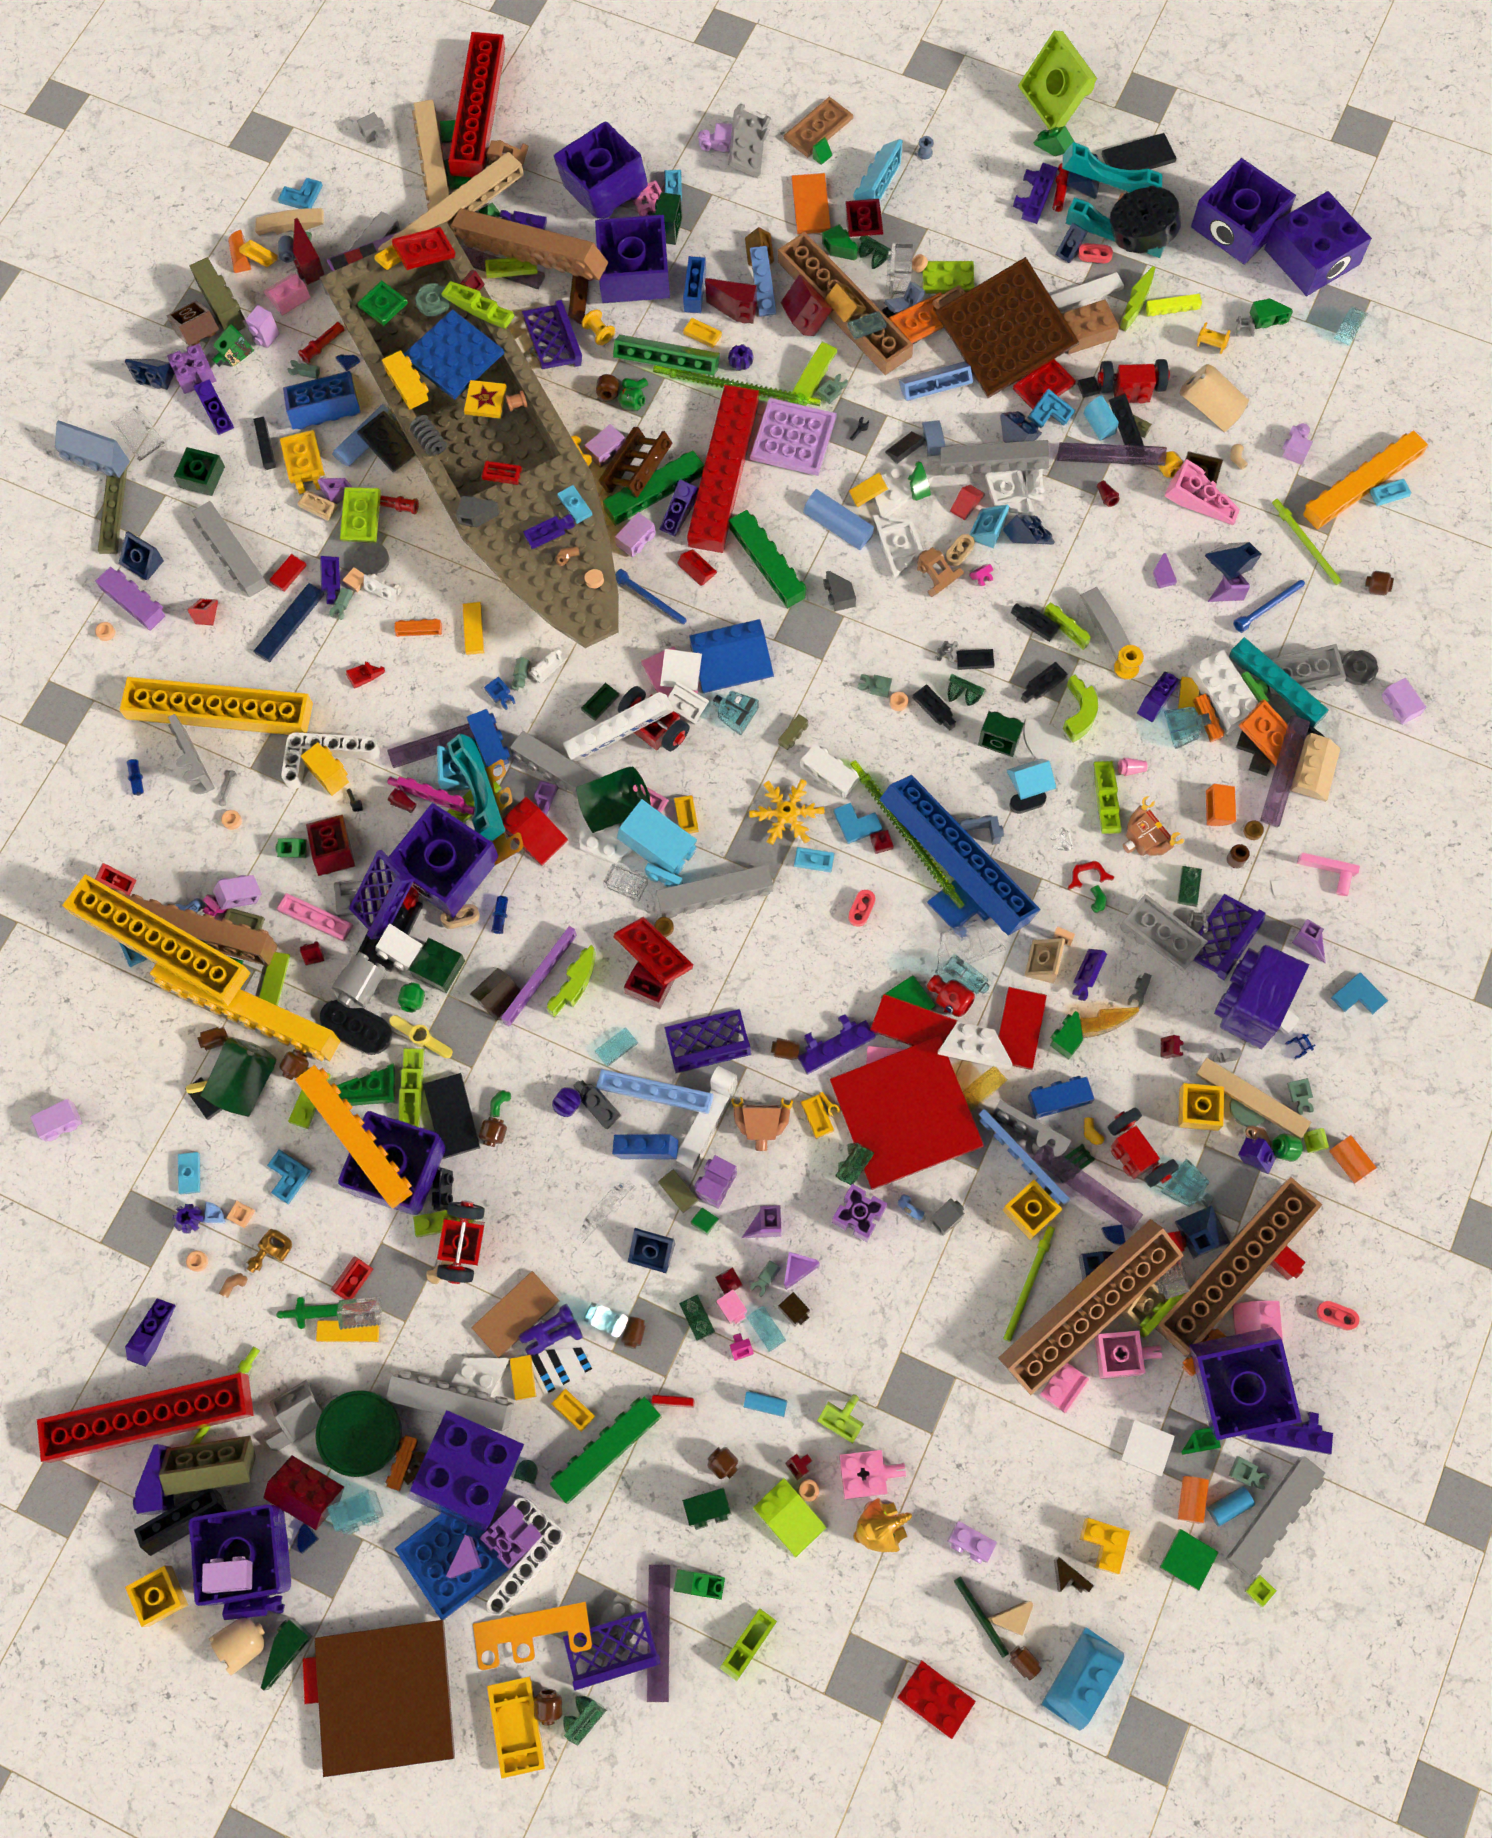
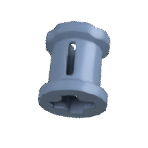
M923 136L919 139L920 148L918 149V156L924 160L931 158L933 154L931 148L934 141L930 136Z

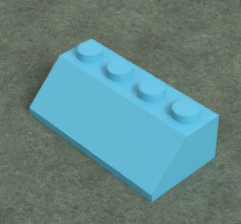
M898 139L884 144L881 150L877 151L875 161L870 163L867 175L862 177L860 187L856 188L853 198L855 200L879 199L880 201L901 164L903 140Z

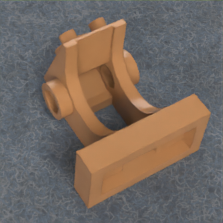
M491 140L485 153L488 158L487 165L497 161L504 155L502 153L510 152L523 167L529 146L523 143L521 148L518 149L501 140Z
M933 547L928 551L924 550L919 555L917 571L927 572L934 583V587L927 591L931 597L938 594L964 574L961 568L952 571L944 560L942 552L940 550L936 551ZM935 563L943 570L940 574H937L932 567Z

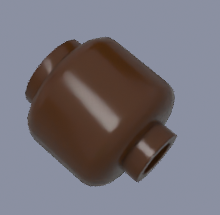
M610 374L600 376L596 385L597 396L606 401L615 399L619 390L618 379Z
M1373 571L1371 576H1367L1365 587H1368L1370 594L1385 596L1388 592L1392 591L1394 578L1391 577L1389 572Z
M293 1050V1052L289 1051L285 1054L279 1068L283 1071L282 1076L293 1080V1078L299 1077L306 1071L309 1062L305 1054Z
M493 1117L483 1120L479 1138L484 1140V1145L495 1147L496 1144L504 1142L507 1126L503 1124L504 1120Z
M718 1447L707 1458L709 1461L707 1464L708 1468L719 1479H723L726 1476L730 1479L738 1471L736 1468L738 1458L727 1447Z
M541 1690L534 1698V1717L536 1720L541 1721L542 1725H553L562 1716V1697L557 1694L556 1690Z

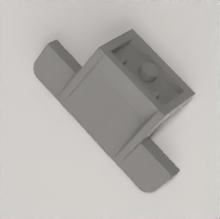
M305 1380L271 1400L270 1405L274 1417L281 1428L264 1437L265 1442L271 1450L279 1451L314 1430L325 1407L338 1395L336 1394L319 1404L314 1398L310 1384Z

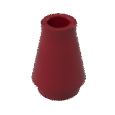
M1105 480L1097 484L1103 504L1108 507L1115 506L1120 500L1119 493Z
M395 788L387 800L390 802V805L412 813L417 806L401 789Z

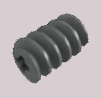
M427 415L418 416L410 424L411 433L428 456L439 455L447 448V443L440 436L436 427L432 425V421L428 420L429 417Z

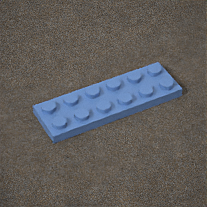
M985 1109L979 1113L981 1117L979 1121L988 1131L992 1128L996 1132L993 1136L1002 1146L1006 1143L1010 1147L1007 1151L1016 1160L1020 1158L1024 1162L1021 1166L1030 1175L1034 1172L1038 1177L1036 1179L1037 1183L1044 1190L1048 1187L1052 1191L1050 1196L1058 1205L1061 1202L1066 1205L1070 1198Z

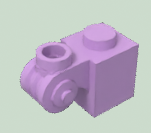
M716 123L715 133L710 134L708 130L700 131L698 137L701 149L704 151L715 149V151L730 152L732 124Z
M1307 424L1293 425L1289 433L1291 439H1286L1282 447L1285 450L1282 457L1301 465L1313 441L1307 439L1310 432V427Z

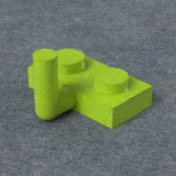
M853 1394L843 1410L828 1401L817 1421L853 1443L864 1423L850 1415L859 1397Z

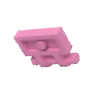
M656 180L648 183V186L641 191L639 197L632 200L633 204L637 206L640 216H649V211L656 213V199H659L662 192ZM646 199L647 203L643 204L642 201Z

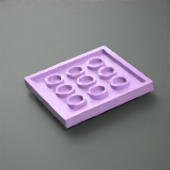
M769 398L750 460L819 476L837 413Z

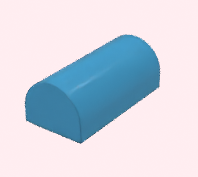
M747 1391L743 1407L784 1417L788 1401Z
M1242 1486L1206 1508L1217 1527H1220L1255 1506V1502L1248 1490Z

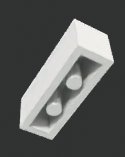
M814 744L801 759L802 769L843 799L858 784V773L854 769L843 765L839 758L832 757L822 746L819 747Z

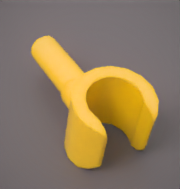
M823 1092L819 1093V1096L828 1108L827 1114L833 1117V1114L830 1112L832 1107L838 1113L840 1112L839 1107L832 1104Z

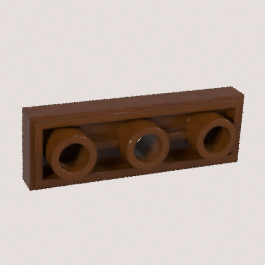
M573 275L568 316L578 324H581L586 311L589 280L580 275Z

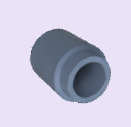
M282 236L278 241L279 259L286 263L295 260L293 253L294 240L290 236Z

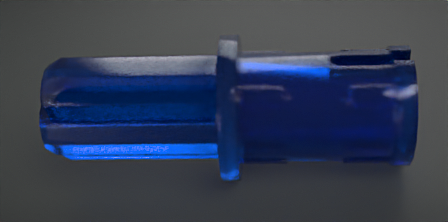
M130 759L126 762L129 772L128 780L131 783L133 795L140 796L144 793L143 775L140 773L139 761L137 759Z
M506 896L497 897L495 912L492 913L494 916L492 933L503 934L505 918L508 917L506 914L508 897Z

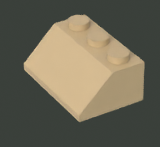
M1313 733L1303 738L1290 791L1326 802L1340 747L1331 739Z

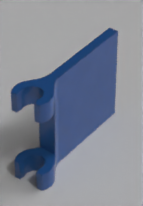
M956 880L952 881L947 887L927 901L932 909L952 928L960 940L967 936V930L962 925L976 913L984 922L990 918L974 899L962 889Z

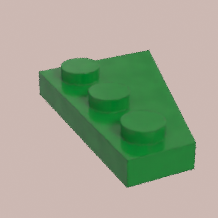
M394 1063L380 1071H372L369 1075L362 1078H354L336 1085L341 1091L338 1095L342 1100L346 1098L351 1106L395 1102Z

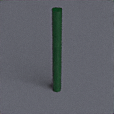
M961 1576L954 1580V1583L1001 1657H1006L1010 1653Z

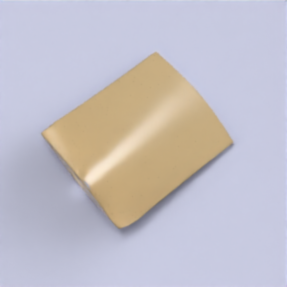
M1209 364L1196 371L1180 390L1181 396L1198 408L1223 432L1236 423L1249 402V399L1226 377ZM1205 374V378L1201 379L1200 377ZM1196 377L1189 385H1187L1191 379Z

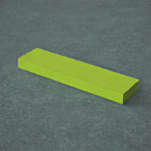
M274 952L271 963L266 969L259 998L278 1006L290 954Z

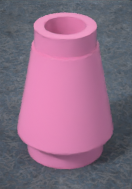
M1124 757L1118 762V772L1124 776L1147 771L1146 761Z

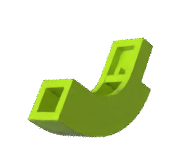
M1076 674L1069 678L1067 687L1077 699L1080 711L1065 720L1063 730L1073 743L1088 733L1098 711V697L1092 685L1086 688L1083 680L1078 679Z

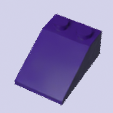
M160 1444L153 1445L136 1488L135 1497L133 1498V1508L136 1510V1514H160L174 1507V1494L165 1496L159 1477L166 1450L171 1447Z

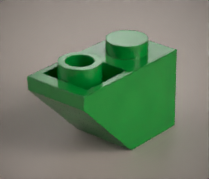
M1066 126L1041 131L1033 143L1049 154L1059 156L1063 155L1072 142L1075 141Z
M840 224L822 232V244L830 256L853 261L857 259L858 246L854 241L852 242L847 230L843 229Z
M1268 298L1254 301L1249 313L1255 328L1260 329L1278 324H1286L1289 322L1293 310Z
M1077 1011L1072 1016L1068 1014L1062 1022L1063 1028L1061 1030L1056 1029L1050 1037L1052 1039L1050 1046L1067 1059L1072 1057L1083 1041L1080 1017Z
M677 1569L674 1592L722 1600L725 1578Z

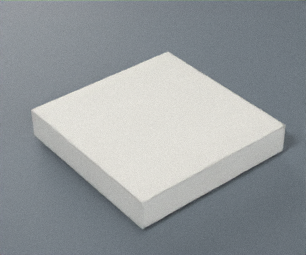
M665 649L660 686L674 688L676 683L679 682L687 688L697 691L702 654Z
M1134 1420L1120 1461L1162 1477L1175 1436Z

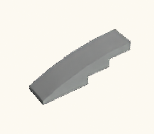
M1095 587L1080 594L1095 628L1098 627L1104 642L1109 644L1115 659H1117L1119 650L1125 645L1131 644L1108 602L1099 589Z

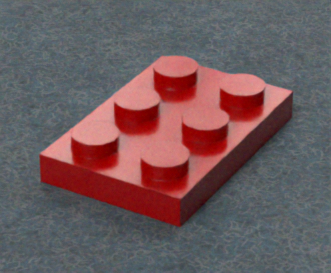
M441 227L392 239V245L406 270L455 258L456 252Z
M1053 359L1013 385V390L1033 410L1047 389L1059 397L1073 387L1076 380Z
M922 1660L897 1697L951 1739H953L976 1702Z

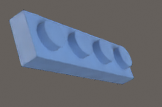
M767 246L750 248L754 284L757 285L759 317L776 315Z

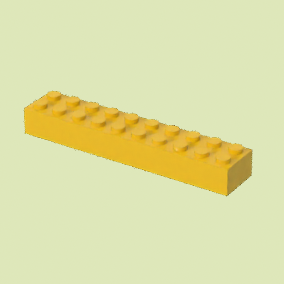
M127 677L119 710L127 720L171 724L168 717L175 714L182 725L290 735L292 733H307L313 702L309 695L305 693Z
M86 874L62 905L70 914L228 1006L251 974L244 965Z
M157 964L154 965L150 972V975L155 979L154 982L160 985L161 989L167 992L172 990L177 993V996L185 1000L190 998L193 1000V1003L204 1008L206 1005L215 1014L221 1015L223 1013L227 1015L229 1020L235 1023L240 1021L244 1023L245 1027L253 1031L256 1028L261 1031L262 1035L268 1038L274 1036L278 1039V1042L286 1046L291 1044L295 1046L297 1051L304 1054L307 1051L312 1054L313 1058L319 1061L325 1059L330 1062L341 1042L332 1030L241 989L228 1006Z

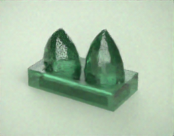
M861 236L859 238L861 241L859 246L860 258L866 257L874 251L871 260L872 269L881 266L887 259L891 260L894 254L890 248L871 237Z
M951 674L949 678L950 683L947 692L949 702L956 700L967 689L965 701L967 706H971L977 703L981 697H984L986 693L985 688L954 674Z
M1182 866L1177 904L1194 907L1198 905L1202 869Z
M859 1143L847 1144L849 1156L845 1161L838 1163V1172L835 1175L839 1180L849 1185L855 1183L874 1155L871 1149Z
M698 1294L679 1303L696 1341L715 1333Z
M581 1695L575 1696L576 1707L580 1714L579 1718L575 1716H564L563 1726L566 1732L564 1736L569 1742L577 1746L607 1711L600 1703Z

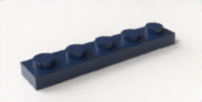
M308 583L255 648V654L270 663L322 599L324 592Z

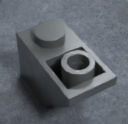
M461 496L456 513L458 523L465 526L479 527L499 515L498 502L491 499H477L474 496Z
M826 571V579H823L825 590H828L830 594L828 595L829 605H833L834 611L856 607V596L852 582L831 571Z
M950 1198L931 1217L930 1222L944 1236L962 1220L965 1214L963 1212L964 1208L957 1200L954 1202Z

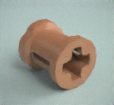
M523 391L512 396L505 395L510 412L514 408L527 407Z

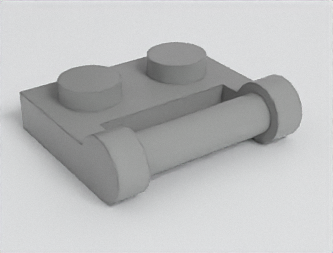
M362 881L342 884L340 882L334 883L336 914L338 917L354 915L349 910V907L356 894L342 896V891L359 889ZM366 887V898H370L368 887ZM367 901L368 912H372L371 901ZM359 902L357 908L363 913L361 902Z
M617 1594L594 1627L640 1612ZM642 1617L634 1619L630 1628L637 1631L641 1624H643ZM618 1624L614 1625L610 1635L614 1637L621 1626ZM608 1627V1628H604V1629H602V1630L605 1631V1632H607V1630L609 1629V1627ZM598 1631L593 1632L603 1640L605 1635ZM628 1631L623 1643L627 1644L634 1634ZM608 1637L605 1641V1643H607L613 1650H615L618 1644L617 1642L613 1641ZM620 1645L617 1651L619 1655H622L625 1651L624 1647Z

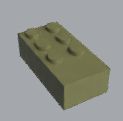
M206 257L189 265L199 289L222 329L225 331L230 324L238 331L244 329L243 320L245 318L240 310L241 308L237 300L232 298L234 296L230 288L226 286L223 276H218L209 258Z
M251 1436L168 1448L159 1473L165 1496L250 1482L256 1457Z

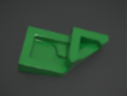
M920 461L916 462L915 470L908 477L912 499L915 501L931 495L929 482Z
M1210 1428L1195 1430L1181 1453L1186 1455L1221 1448L1220 1440H1216Z

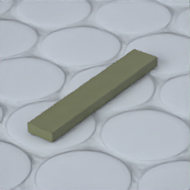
M127 467L120 478L115 476L106 477L98 543L99 554H117Z

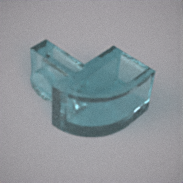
M1352 306L1342 321L1334 339L1350 346L1369 313Z
M591 1302L582 1319L587 1324L614 1338L619 1337L623 1333L628 1318Z

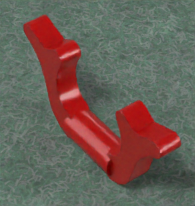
M1097 861L1078 864L1072 871V883L1068 886V890L1074 887H1082V883L1078 878V874L1082 871L1097 870L1100 874V883H1103L1105 880L1112 881L1114 876L1108 874Z

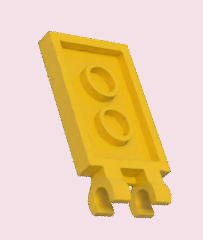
M314 430L280 438L288 478L291 484L295 483L299 495L306 492L305 482L313 481L316 490L321 489L318 479L320 476H324L325 473Z

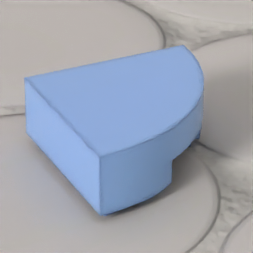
M206 1202L203 1222L225 1223V1215L217 1205Z

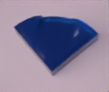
M340 354L335 357L336 361L346 371L360 363V359L355 355Z
M1122 1224L1101 1228L1103 1235L1111 1243L1121 1246L1126 1242Z
M303 1524L299 1529L297 1547L301 1554L319 1540L314 1531L306 1524Z

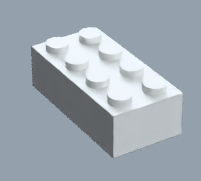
M1222 650L1191 665L1187 675L1194 680L1199 688L1200 695L1206 694L1209 696L1210 704L1215 709V716L1218 717L1219 725L1223 728L1225 734L1240 728L1238 725L1257 706L1258 701L1225 651Z

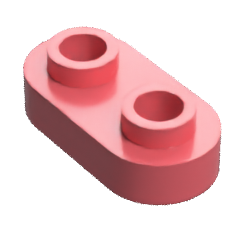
M1084 243L1079 247L1078 257L1085 262L1108 263L1113 255V250L1110 246Z
M862 890L857 894L848 917L849 922L853 926L860 927L867 922L875 905V895L872 891ZM863 899H868L869 902H868V903H863L862 900H863ZM859 915L861 916V919L856 920L855 916Z
M1325 1301L1317 1307V1316L1325 1323L1347 1331L1356 1328L1359 1324L1358 1314L1350 1308L1332 1301ZM1324 1309H1328L1330 1311L1329 1316H1326L1324 1314ZM1344 1317H1348L1350 1319L1349 1324L1344 1322Z

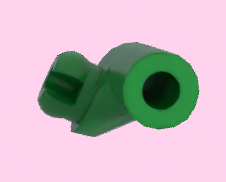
M624 378L622 386L623 388L629 386L643 389L648 386V381L646 378H642L639 381Z
M1096 885L1090 889L1096 898L1095 903L1091 905V909L1094 913H1099L1105 909L1107 898L1100 886Z
M500 1090L491 1099L490 1117H500V1105L503 1102L510 1101V1092Z

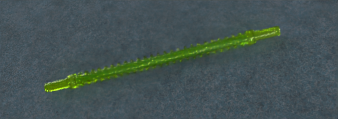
M656 365L653 367V372L669 375L670 378L674 379L678 377L679 380L682 378L683 380L697 381V383L711 384V386L716 385V387L720 386L721 388L724 385L759 390V396L763 394L764 397L767 395L768 398L772 396L773 399L777 397L778 400L781 398L783 401L787 399L788 402L792 400V403L796 401L800 405L803 403L815 406L821 405V399L807 397L803 393L796 394L794 392L792 394L791 391L789 393L786 390L782 392V389L777 391V388L773 390L772 387L768 389L767 386L765 388L762 385L758 387L757 384L753 386V383L749 385L748 382L746 384L743 381L739 383L738 380L734 382V379L730 381L729 378L725 380L724 377L720 379L719 376L715 378V376L711 377L710 375L706 376V374L701 375V373L696 374L695 372L692 373Z
M856 760L852 761L850 765L858 773L860 782L865 785V788L868 789L874 800L878 801L877 804L881 805L880 808L884 809L883 812L887 813L886 816L890 817L889 820L893 821L892 824L896 825L895 828L899 829V833H902L905 841L909 842L908 845L912 846V850H915L914 854H918L917 858H921L920 862H924V867L927 866V871H931L930 875H934L933 879H937L936 883H940L939 887H943L942 891L945 895H949L958 909L964 907V902L954 891L955 887L952 883H949V879H945L946 875H942L943 871H939L940 867H936L937 863H933L934 859H930V854H927V850H923L924 847L920 846L921 843L917 842L918 840L910 834V831L879 800L884 793H880L881 789H877V784L874 785L875 781L872 780L870 774L865 773Z

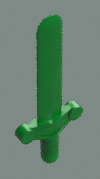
M299 1297L295 1309L278 1311L276 1316L279 1319L296 1318L298 1328L304 1329L306 1327L305 1319L352 1315L356 1312L357 1308L353 1303L305 1306V1299Z

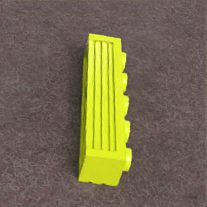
M1200 294L1147 301L1145 309L1147 317L1200 309L1202 300Z

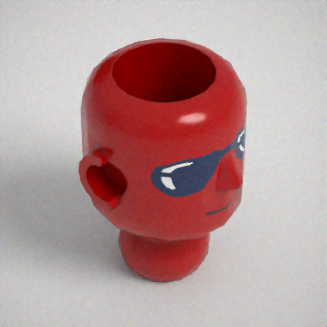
M934 975L927 984V989L930 992L938 994L936 1003L944 1009V1013H950L955 1017H962L975 1000L974 992L955 979L949 980L946 983L940 975Z

